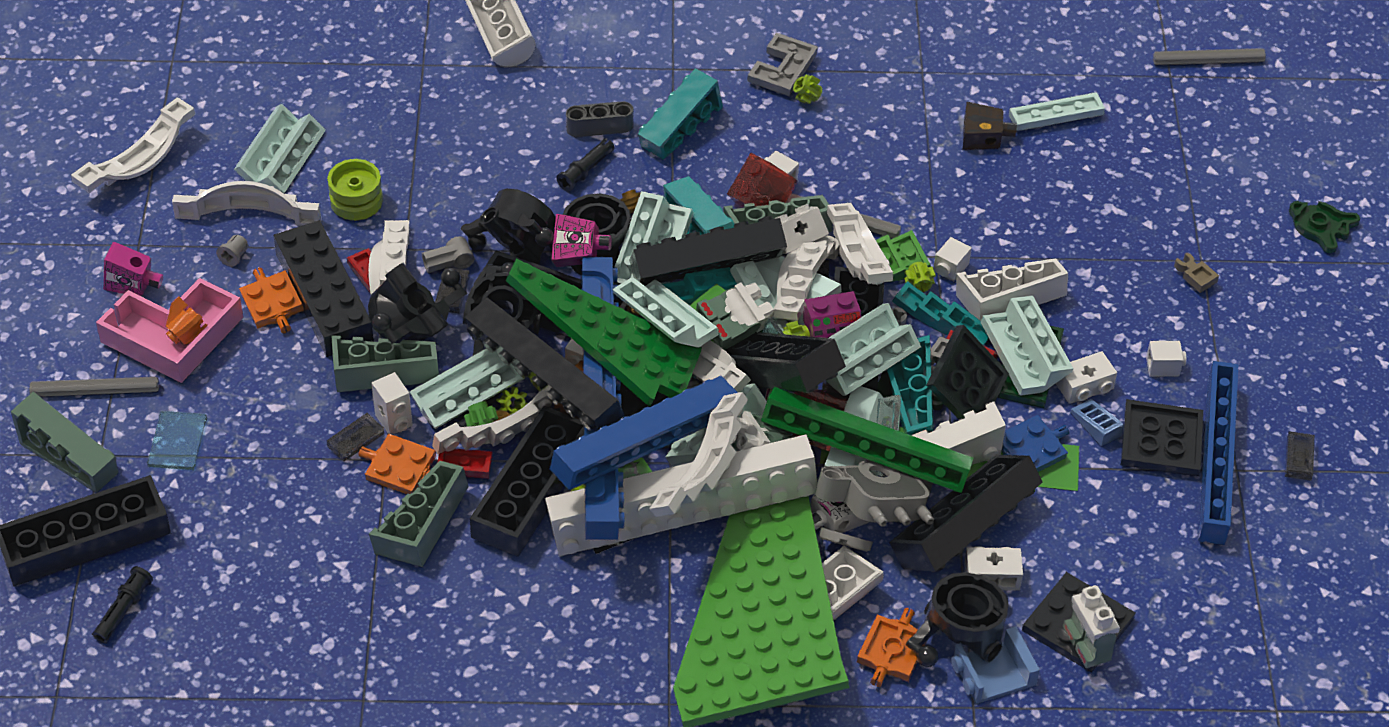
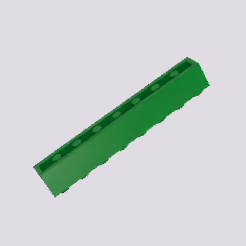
M774 387L769 395L761 421L801 436L807 435L809 439L962 493L974 459L965 454Z

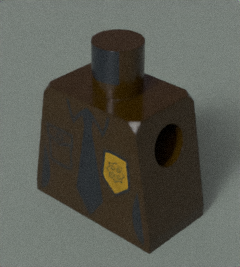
M966 102L962 150L998 149L1001 146L1002 136H1016L1017 123L1003 122L1004 111L1000 108Z

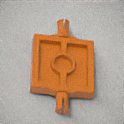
M258 267L259 274L254 269L253 275L257 281L241 287L239 290L257 329L268 324L277 323L282 333H286L285 328L289 332L291 326L287 319L296 313L304 311V308L286 270L266 277L262 268Z
M388 433L379 449L374 451L362 446L359 450V457L372 461L365 473L366 480L404 494H411L418 488V482L430 471L431 464L436 457V451Z
M905 608L900 620L888 619L877 615L857 656V663L876 670L870 681L874 686L877 682L876 687H881L886 675H892L909 681L918 662L917 654L906 646V642L918 631V629L910 624L915 615L912 609L909 612V608Z

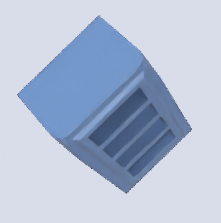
M1092 399L1070 410V413L1101 447L1122 436L1124 429L1122 422ZM1090 408V411L1083 413V411Z

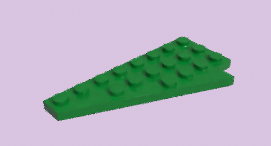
M516 259L506 281L643 402L651 406L657 391L672 398L687 389L702 347L698 348L674 342L647 320L639 318L597 296L589 294L574 285Z

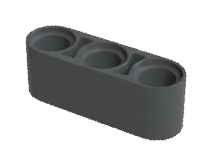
M626 101L575 105L566 110V131L573 137L626 133L631 131L634 125V108L632 104Z

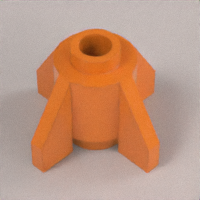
M179 296L170 305L165 327L168 329L166 335L176 345L179 342L185 345L190 344L208 325L205 323L200 327L204 322L202 316L190 307L184 311L188 305Z

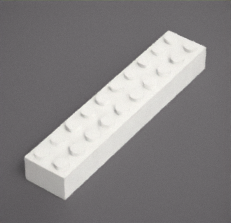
M807 435L736 451L731 460V465L718 480L717 487L709 492H700L698 499L692 503L681 504V508L673 515L655 517L650 511V507L657 498L659 491L668 489L676 484L685 475L693 462L623 479V488H619V492H624V508H619V512H624V529H619L618 540H585V488L547 497L545 499L559 556L573 554L815 494L817 486L815 458Z

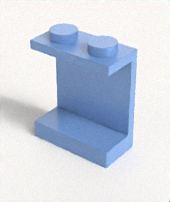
M1016 626L1006 629L1004 642H1001L1003 644L1002 649L996 658L989 663L973 651L966 653L961 643L955 646L954 657L951 659L952 666L956 673H960L967 695L972 696L975 704L1037 685L1040 669Z

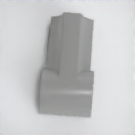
M461 236L450 239L446 246L422 253V260L427 273L455 266L457 269H465L471 266L475 259L466 239Z

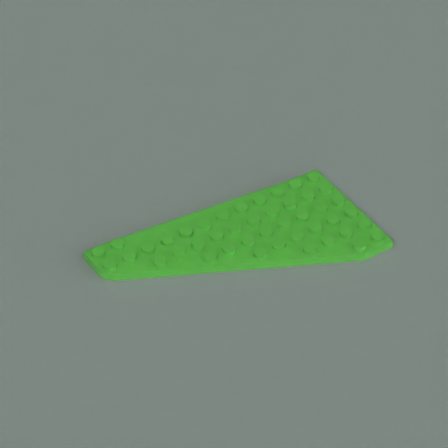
M808 496L729 515L673 686L683 727H694L849 688V681L841 660Z

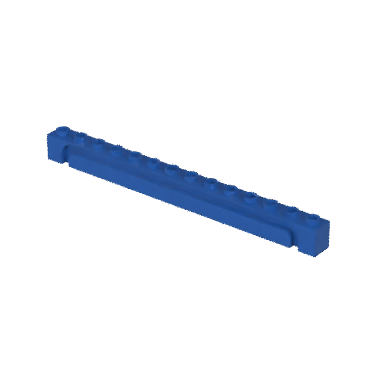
M582 257V290L619 307V304L614 302V300H618V296L612 290L618 286L613 285V283H617L618 269L613 268L612 257ZM583 349V373L617 398L621 405V394H616V391H620L621 381ZM584 427V435L586 436L596 432L594 430L589 431ZM617 468L584 484L585 540H618L619 529H624V512H619V508H624V492H619V488H623V472H618Z

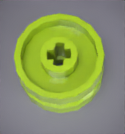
M349 159L336 164L329 171L327 177L331 209L336 215L347 220L356 221L367 219L380 210L383 203L381 176L379 169L373 163L362 159Z

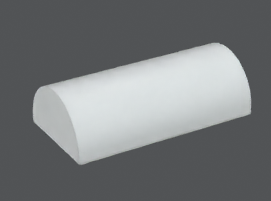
M465 0L491 58L496 64L504 67L516 66L526 61L532 55L535 49V40L516 0Z
M846 546L840 548L822 563L833 621L880 584L884 577L882 570Z

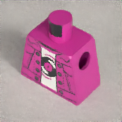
M556 214L552 261L556 267L582 264V257H597V250L611 249V235H599V228L594 221Z
M112 243L104 259V290L122 294L129 290L142 296L147 286L160 288L163 274L151 271V258L119 243Z

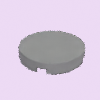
M825 528L820 530L819 537L821 539L862 551H870L873 542Z

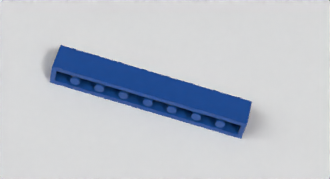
M1213 361L1208 377L1198 538L1200 542L1225 545L1231 527L1239 364Z
M722 376L706 380L701 385L692 389H686L681 394L672 398H666L661 403L652 407H646L641 412L632 416H626L610 426H604L590 435L581 436L570 444L559 446L554 450L550 470L569 490H572L706 428L711 412L717 407L723 396L738 392Z

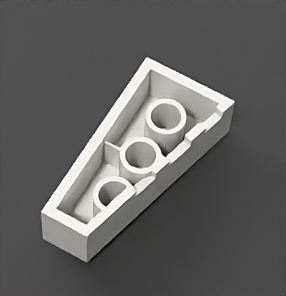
M1056 258L1025 263L1024 267L1019 268L1012 267V265L1002 266V270L988 272V269L977 270V274L966 275V272L957 273L956 296L969 313L981 321L983 315L1006 312L1010 298L1033 296L1037 304L1040 305L1066 296L1068 272Z
M992 402L985 405L986 410L975 414L972 410L963 414L964 419L952 424L948 420L940 423L930 433L927 430H923L911 436L973 457L972 464L989 461L996 455H1001L1006 424L995 403Z

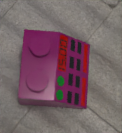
M854 291L804 299L803 321L811 337L829 338L861 318V310Z

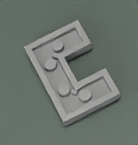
M776 33L768 44L766 53L784 60L778 68L757 61L748 74L747 82L790 96L794 90L793 87L796 80L804 75L817 55L818 47Z

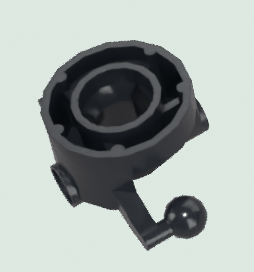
M506 188L497 193L489 208L482 213L480 218L471 223L464 224L461 230L468 237V245L473 250L479 251L486 246L487 239L482 232H489L497 242L509 249L510 255L539 264L545 247L551 245L554 240L553 232L555 230L556 216L547 205L531 194L518 189Z
M601 193L587 194L574 199L566 206L563 215L594 221L599 228V235H611V249L597 250V257H612L614 268L619 256L618 247L624 242L631 222L629 209L623 201L614 196ZM582 264L571 266L576 273L582 275Z
M506 262L502 266L488 264L486 276L481 278L471 288L463 316V324L467 328L469 326L464 317L486 298H489L501 309H506L512 314L517 312L514 319L533 334H539L541 313L506 281L514 265L513 262ZM472 337L475 341L474 356L484 350V344L482 340H475Z
M401 263L385 275L387 279L371 294L368 304L369 319L373 329L383 339H388L391 344L400 343L402 340L424 341L448 325L446 321L450 310L449 307L468 293L460 284L461 276L456 269L449 268L443 271L441 281L446 287H453L455 291L438 303H435L430 291L418 283L405 264Z
M964 572L953 573L944 577L934 587L931 600L925 607L924 624L906 642V646L917 654V661L921 666L932 667L938 661V652L934 647L922 645L934 633L941 630L951 641L966 645L971 651L989 663L996 658L1002 649L1001 639L1008 612V596L995 582L982 575Z

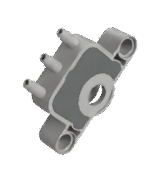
M863 460L856 466H827L821 470L815 495L826 502H845L853 514L864 521L877 522L880 526H885L887 522L897 521L902 522L903 525H909L911 521L922 519L927 524L934 522L932 514L925 507L932 489V482L870 460ZM870 471H881L885 473L888 477H878L873 475Z

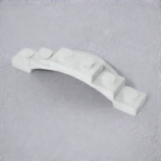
M177 97L160 110L161 115L135 144L120 155L103 163L93 165L88 162L71 175L72 182L90 193L102 183L109 187L117 180H129L148 172L160 163L170 151L176 137L179 135L180 126L195 115L194 108Z
M252 181L228 182L208 190L200 189L198 196L174 195L172 200L175 219L199 220L201 215L215 211L258 209L289 217L295 220L296 226L321 221L319 203L297 202V195L284 194L275 189L274 186Z
M851 203L827 205V214L834 225L833 234L840 244V255L852 276L865 280L868 284L876 285L893 281V271L890 268V262L883 254L859 211L855 210Z
M409 220L385 221L383 240L374 245L369 259V286L371 294L387 279L385 275L401 263H404L406 266L410 234Z
M824 236L813 242L803 243L801 248L791 251L785 257L778 275L777 304L773 308L774 318L799 320L804 311V299H807L811 284L819 267L826 258L836 259L840 253V244L836 238Z
M711 340L700 346L702 350L692 373L693 377L703 383L706 380L722 376L738 393L751 381L745 373L736 368L735 360L720 346Z
M542 390L522 409L501 420L471 427H460L456 422L434 434L432 447L437 454H440L444 451H452L459 443H461L465 450L473 446L477 448L491 443L493 447L499 443L505 444L512 440L516 434L522 431L527 432L543 406L550 408L553 401L548 397L547 392Z
M743 392L723 396L717 407L711 412L704 439L690 468L672 487L660 490L650 507V511L655 517L673 515L681 508V504L692 503L698 499L700 492H709L717 487L718 480L723 472L729 468L731 460L736 454L731 444L736 440V435L742 427L737 418L742 414V409L748 401Z

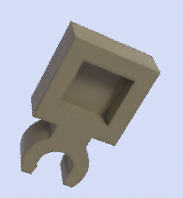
M1185 253L1184 262L1178 258L1175 260L1174 267L1176 270L1184 272L1183 279L1201 293L1218 282L1219 275L1203 261L1196 264L1191 254Z

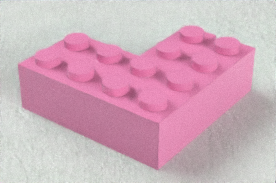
M199 278L180 298L188 305L184 311L189 307L202 316L204 322L200 327L205 323L208 326L190 344L185 345L181 342L176 345L166 335L168 329L165 325L169 310L129 290L114 304L115 310L110 308L96 322L101 343L182 383L243 319L240 297Z

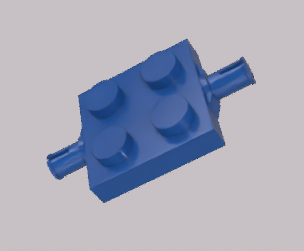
M1036 415L1005 430L1002 453L1003 455H1030L1039 472L1067 457L1068 452L1058 439L1069 435L1070 432L1066 425L1051 430L1039 415Z

